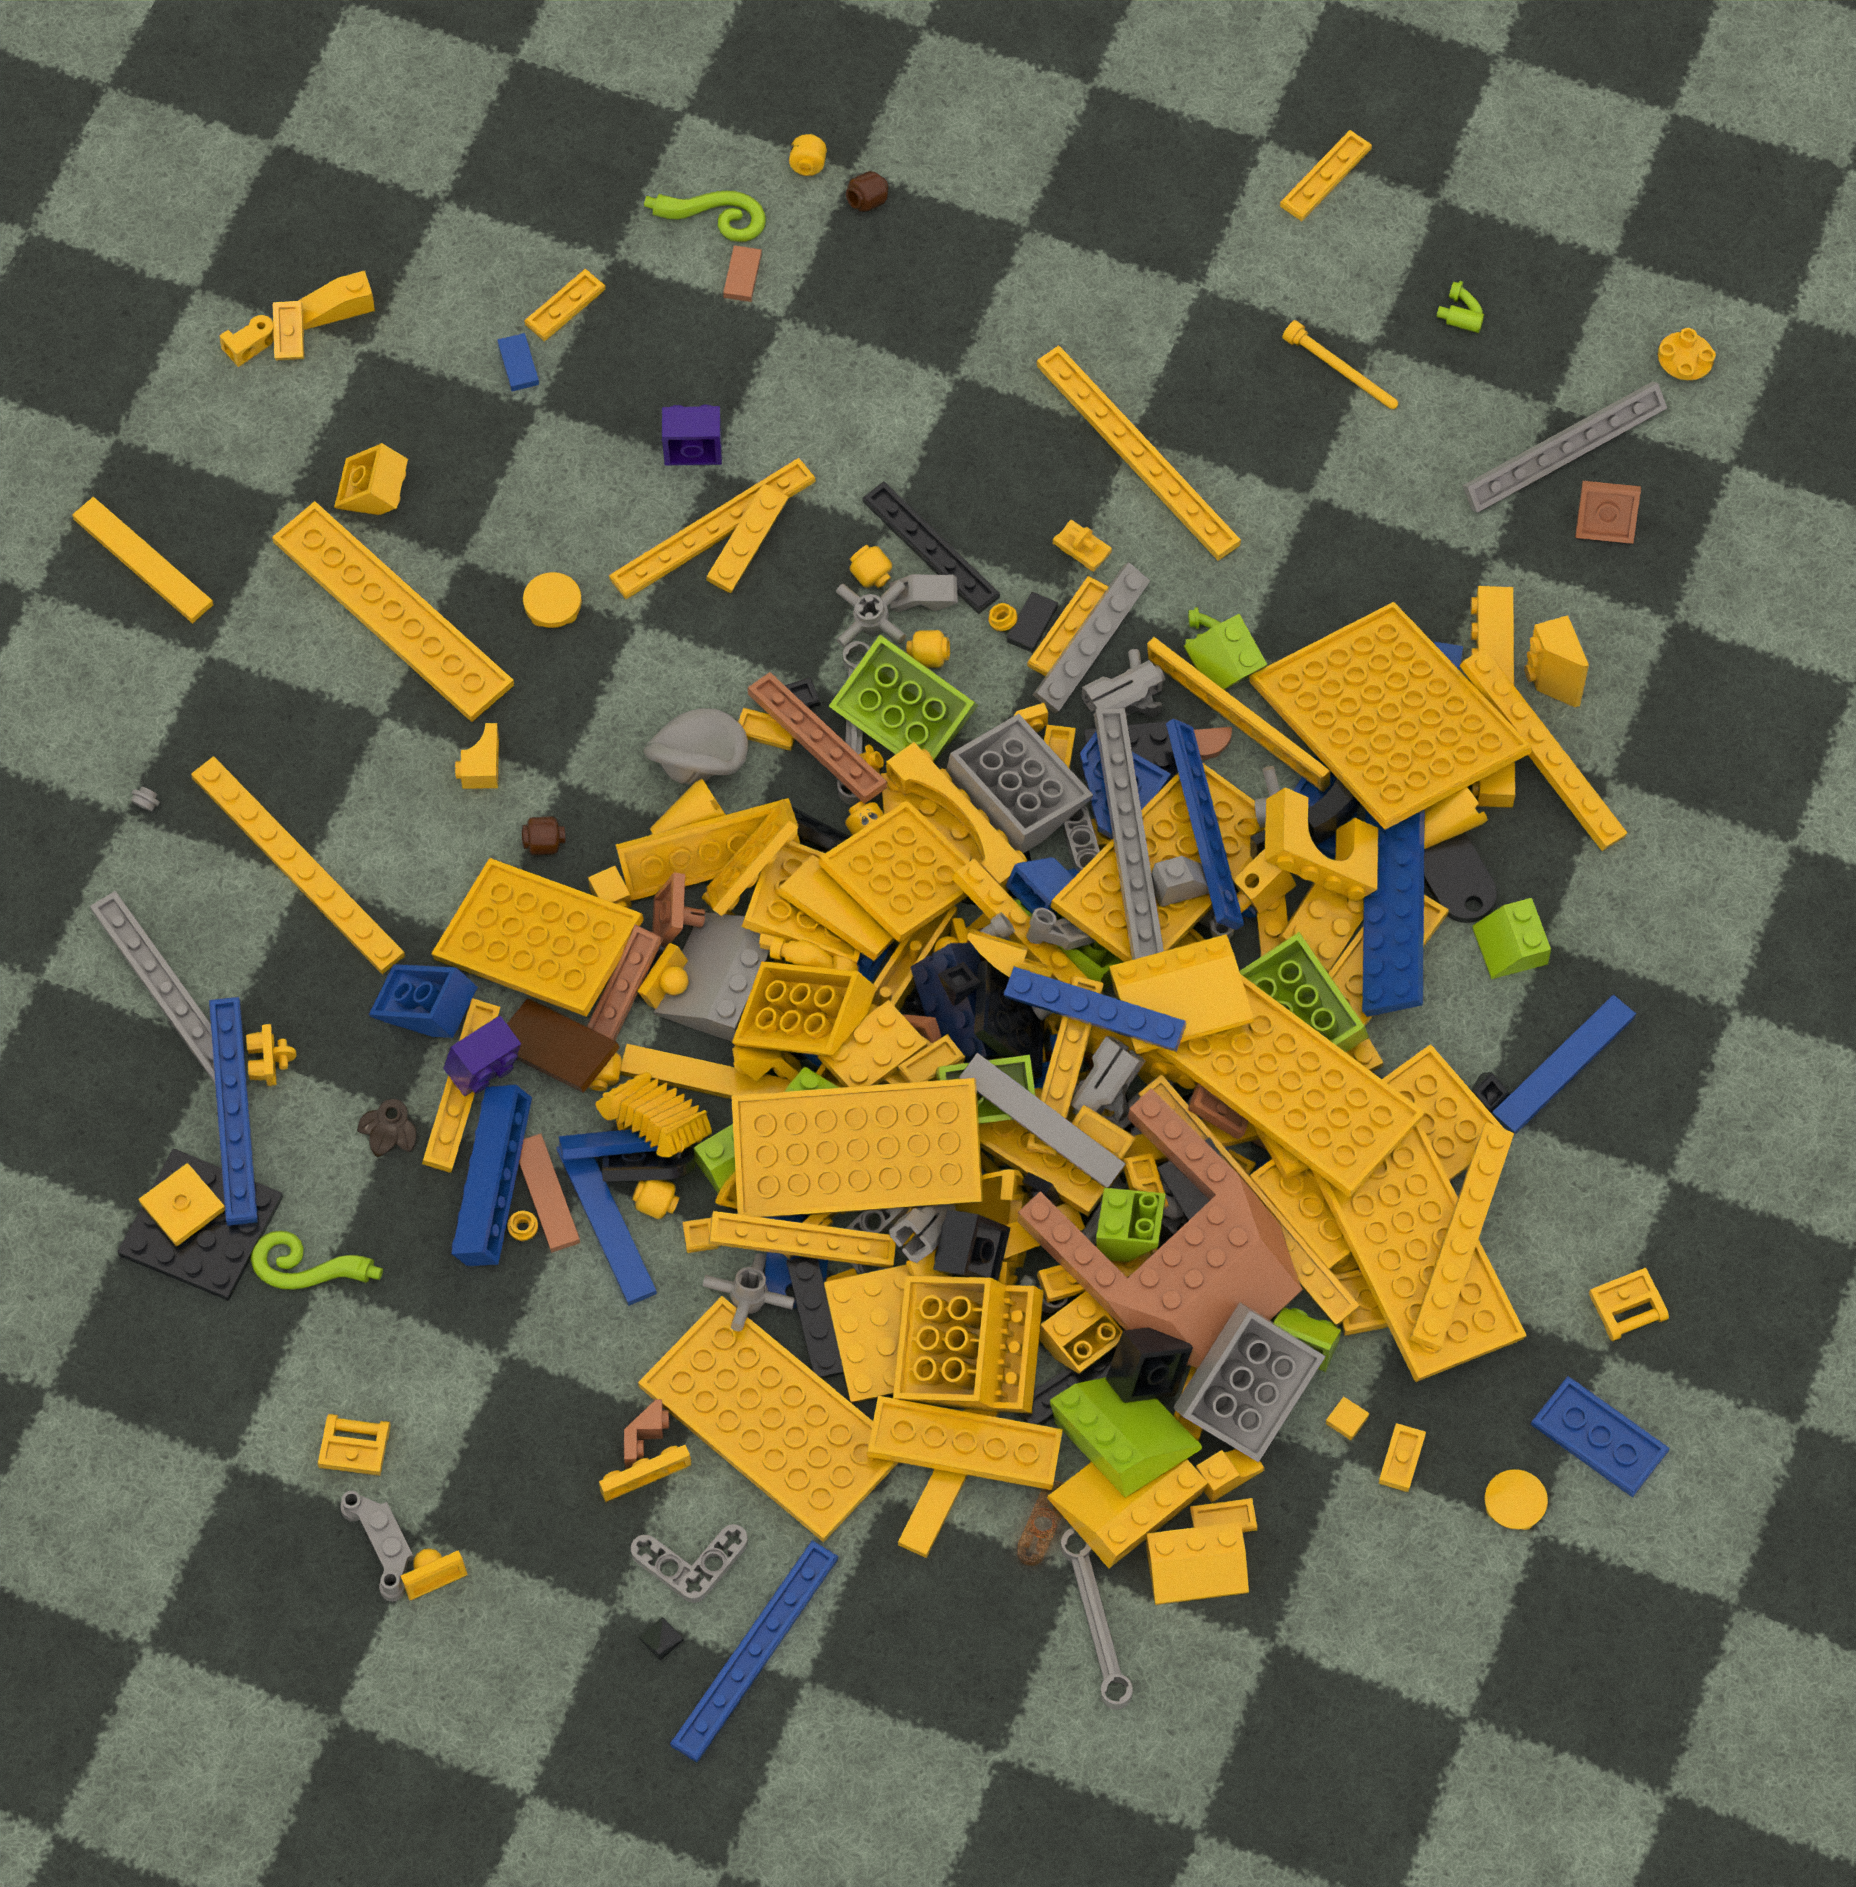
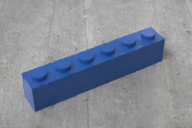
M518 1085L485 1088L478 1127L475 1131V1142L469 1160V1171L464 1185L462 1205L458 1213L456 1234L452 1242L451 1254L466 1266L499 1264L532 1097Z

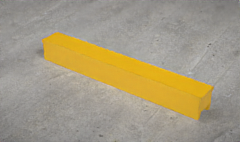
M951 907L900 942L874 982L877 988L871 1004L880 1007L889 1000L900 1011L905 1003V997L910 995L916 986L910 967L928 956H933L936 942L940 938L948 936L951 931L952 918H957V907ZM822 1063L816 1074L837 1087L844 1088Z

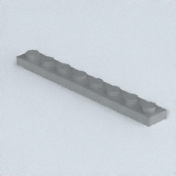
M1653 381L1462 485L1471 509L1474 512H1480L1667 409L1659 384Z
M112 892L91 905V912L215 1084L211 1023L117 892Z

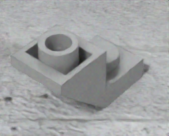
M912 574L901 578L899 581L906 588L890 603V607L895 612H902L921 604L933 611H938L957 604V577L954 575Z

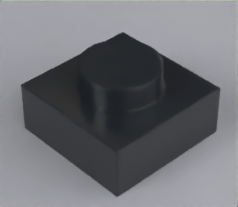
M1030 1172L1027 1173L1022 1181L1029 1192L1027 1196L1032 1199L1041 1191L1057 1206L1061 1199L1054 1185Z

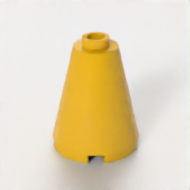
M701 778L654 823L650 830L653 834L726 814Z
M1468 787L1425 809L1424 849L1481 826L1488 821L1484 811L1479 814L1475 809L1479 803Z

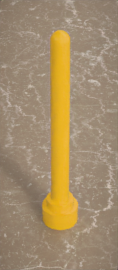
M1297 320L1292 321L1282 335V339L1291 345H1302L1389 409L1397 408L1398 401L1310 338L1304 325Z

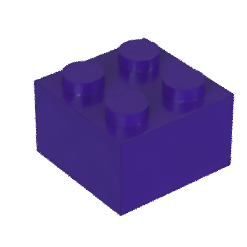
M673 405L671 407H662L664 466L722 465L720 406L701 405L699 407H683L681 405Z
M499 1015L452 1045L443 1069L464 1097L471 1092L478 1094L490 1084L488 1081L496 1076L503 1078L514 1069L513 1064L518 1058L517 1054L521 1042Z

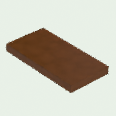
M529 998L526 999L507 1023L508 1027L521 1042L516 1060L582 1093L587 1090L620 1048L616 1041Z

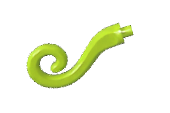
M716 191L687 199H678L658 194L657 198L646 196L644 201V207L653 209V215L675 220L688 218L719 206L741 208L751 217L750 224L743 229H735L730 226L731 221L742 219L743 214L740 209L728 208L718 217L720 233L726 239L734 242L753 240L760 235L766 224V216L762 206L751 196L737 191Z
M272 1231L265 1234L257 1241L251 1253V1263L256 1275L268 1285L285 1290L303 1289L339 1277H346L366 1283L369 1281V1278L380 1280L383 1274V1268L374 1266L373 1259L359 1255L338 1256L298 1273L279 1272L271 1268L267 1261V1255L273 1247L287 1245L291 1250L287 1256H279L276 1259V1265L279 1268L292 1269L303 1258L304 1247L301 1240L288 1231Z

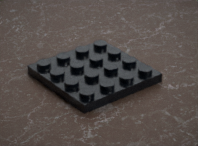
M173 1148L151 1189L188 1163L225 1206L222 1168ZM255 1182L258 1222L227 1226L224 1211L177 1247L148 1212L141 1207L118 1250V1255L229 1301L251 1259V1253L257 1241L263 1237L283 1198V1194Z

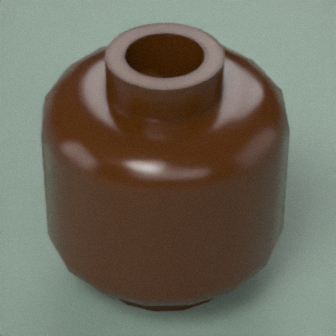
M868 171L852 178L846 190L848 203L853 208L862 212L870 211L884 204L888 197L887 181L874 171Z
M554 816L529 818L527 824L522 825L523 849H528L529 853L534 856L556 854L560 844H565V827L559 826Z

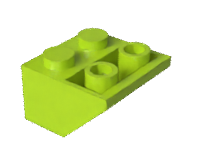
M1104 1188L1096 1236L1097 1248L1110 1261L1129 1262L1157 1248L1160 1239L1166 1193Z

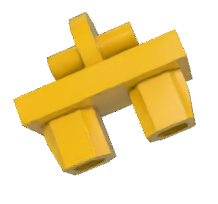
M1070 520L1065 528L1053 538V544L1093 572L1112 552V548L1095 537L1090 528H1083L1073 520Z
M271 1024L262 1025V1032L246 1035L248 1054L263 1053L264 1057L261 1060L248 1061V1075L250 1080H266L267 1086L277 1085L275 1062H279V1069H288V1062L296 1058V1050L293 1047L287 1046L286 1039H279L278 1047H275Z

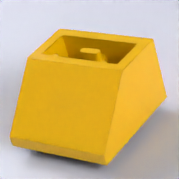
M1085 1291L1040 1325L1039 1340L1055 1360L1080 1374L1118 1345L1123 1330L1109 1313Z

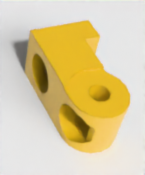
M258 315L250 320L248 326H245L235 334H232L228 329L219 335L221 349L238 367L274 342L273 321L268 316Z

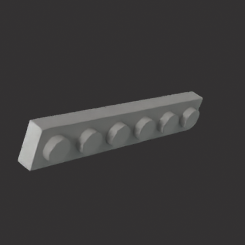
M1128 562L1123 565L1033 693V696L1041 703H1045V706L1054 713L1060 711L1149 584L1150 580Z

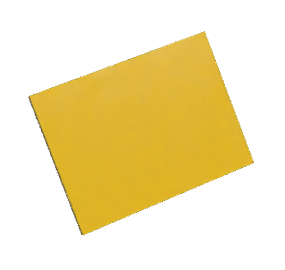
M1395 602L1249 675L1250 684L1385 830L1527 756L1532 751V746Z

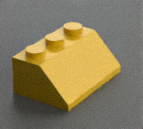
M1569 616L1535 624L1533 636L1530 637V651L1527 652L1528 662L1524 666L1528 682H1533L1536 690L1573 707L1580 706L1589 664Z
M1241 1522L1147 1533L1146 1551L1155 1605L1249 1593L1246 1551Z

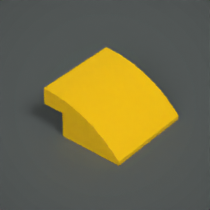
M905 1276L893 1399L951 1408L1032 1413L1044 1291L1036 1286L1004 1285L993 1278ZM918 1284L931 1286L919 1290Z

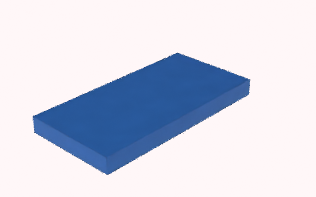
M1567 1376L1531 1422L1533 1427L1631 1497H1634L1670 1449L1569 1376Z

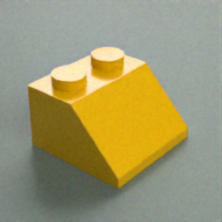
M382 443L346 458L334 508L382 515L396 509L400 502V491L406 477L405 470L408 459Z

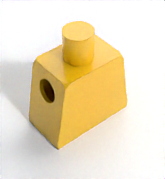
M1265 849L1233 881L1239 891L1236 895L1241 913L1250 905L1258 913H1262L1297 886L1289 871L1281 870L1277 866L1265 862Z

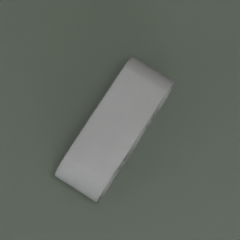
M1085 805L1062 824L1073 868L1079 872L1100 852L1088 809Z

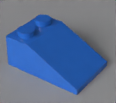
M393 964L369 1016L431 1037L453 1038L478 987L456 967Z

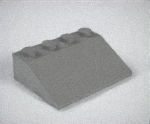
M1020 714L1013 716L951 752L946 771L950 775L952 782L968 794L971 803L977 809H982L986 813L990 824L996 830L1000 829L1003 831L1011 847L1015 851L1020 850L1022 853L1042 843L1093 797V794Z
M705 912L703 927H693L682 951L688 959L683 968L689 980L687 989L682 994L676 996L666 993L657 1009H655L654 1015L732 1042L761 961L774 962L775 959L770 958V950L760 948L759 933L741 927L745 916L728 914L721 916L717 913Z
M1240 1302L1173 1408L1184 1418L1259 1462L1326 1356Z

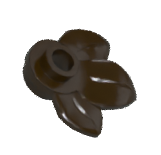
M389 1099L384 1101L378 1110L368 1111L359 1121L357 1131L361 1134L370 1135V1148L376 1157H381L389 1152L395 1144L408 1152H411L415 1146L416 1128L408 1120L407 1107L400 1100ZM390 1109H396L398 1112L394 1119L387 1117Z

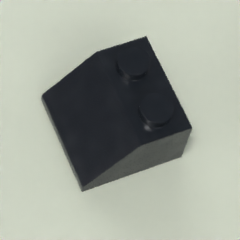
M947 1209L945 1220L942 1223L939 1247L935 1253L933 1270L951 1277L993 1278L998 1281L1011 1228L979 1214Z
M1149 1327L1123 1330L1106 1380L1124 1403L1176 1396L1193 1347L1190 1343Z

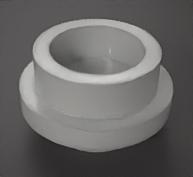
M141 787L140 790L133 789L131 793L133 795L131 802L150 812L153 811L155 806L158 807L160 803L155 799L157 794L145 787Z

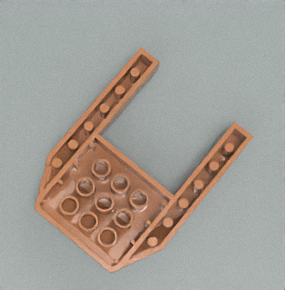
M1151 1088L1129 1108L1128 1120L1210 1201L1128 1278L1041 1191L1018 1211L1017 1222L1125 1330L1149 1327L1190 1343L1193 1349L1187 1366L1198 1368L1240 1302L1271 1321L1302 1291L1278 1222L1239 1174Z

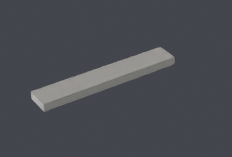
M977 1053L959 1076V1079L975 1078L977 1093L1104 1188L1110 1186L1124 1167L1125 1163L980 1054Z

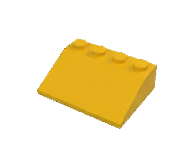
M1227 934L1109 966L1114 992L1118 1000L1184 1020L1187 1023L1180 1042L1254 1022ZM1130 1037L1136 1054L1161 1048Z
M761 961L732 1043L737 1046L832 1057L868 1014L877 987L859 971Z
M1186 1459L1125 1498L1100 1470L1090 1462L1048 1495L1047 1498L1108 1568H1111L1146 1540L1147 1533L1156 1532L1197 1499L1204 1491L1208 1482Z

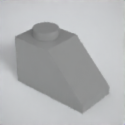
M1184 856L1155 863L1151 875L1155 897L1160 907L1209 893L1201 863Z

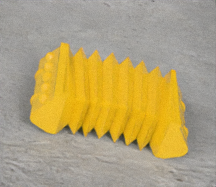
M648 1071L641 1075H636L632 1080H627L626 1083L620 1084L617 1088H612L609 1092H604L603 1098L595 1103L597 1110L607 1121L618 1118V1125L625 1122L624 1129L632 1125V1133L640 1130L639 1138L646 1135L645 1143L651 1141L650 1148L658 1145L656 1154L661 1157H671L681 1153L687 1147L696 1142H701L703 1138L712 1134L706 1110L698 1112L699 1105L691 1107L692 1099L684 1101L685 1093L676 1096L677 1088L667 1091L668 1083L658 1086L659 1078L650 1082L651 1073Z

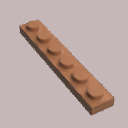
M771 672L748 687V695L864 804L887 788V781Z

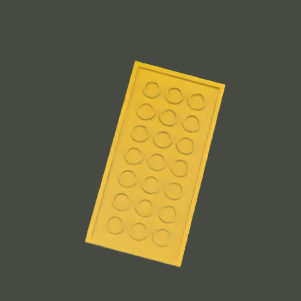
M1203 763L1229 868L1234 881L1235 877L1253 860L1250 856V837L1265 830V828H1260L1258 824L1255 801ZM1177 773L1141 810L1151 873L1155 863L1179 856H1184L1201 863L1179 773ZM1112 839L1051 901V908L1123 962L1132 960L1114 841ZM1209 893L1160 907L1156 899L1164 951L1173 949L1213 907Z
M1241 975L1254 1018L1253 1023L1180 1042L1177 1052L1162 1047L1158 1048L1156 1052L1350 1197L1423 1119L1425 1111Z
M1431 1044L1382 1079L1425 1111L1420 1123L1449 1181L1469 1168L1485 1122L1503 1128ZM1271 1159L1249 1175L1252 1181L1327 1269L1331 1270L1352 1254L1311 1169L1284 1179L1274 1160Z
M975 1078L732 1096L737 1211L739 1215L766 1218L983 1202L977 1085Z
M1420 1122L1350 1197L1311 1169L1415 1382L1521 1341L1527 1336L1478 1239L1440 1350L1437 1351L1410 1340L1458 1200Z
M721 1296L638 1382V1386L653 1400L662 1399L665 1410H669L672 1416L824 1543L899 1462L867 1457L873 1421L748 1317L742 1331L733 1330L731 1324L737 1308Z

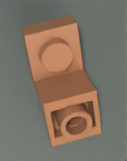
M662 1399L654 1400L624 1429V1462L626 1469L631 1468L638 1459L644 1458V1440L638 1439H663V1429H669V1410H663Z

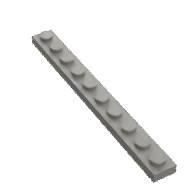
M1125 708L1096 709L1094 720L1132 960L1163 952L1164 949Z

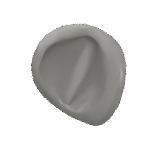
M699 708L680 714L667 723L646 744L644 754L647 759L660 763L666 774L680 784L693 785L701 778L705 782L714 775L736 773L746 760L748 739L741 724L729 714L718 709Z

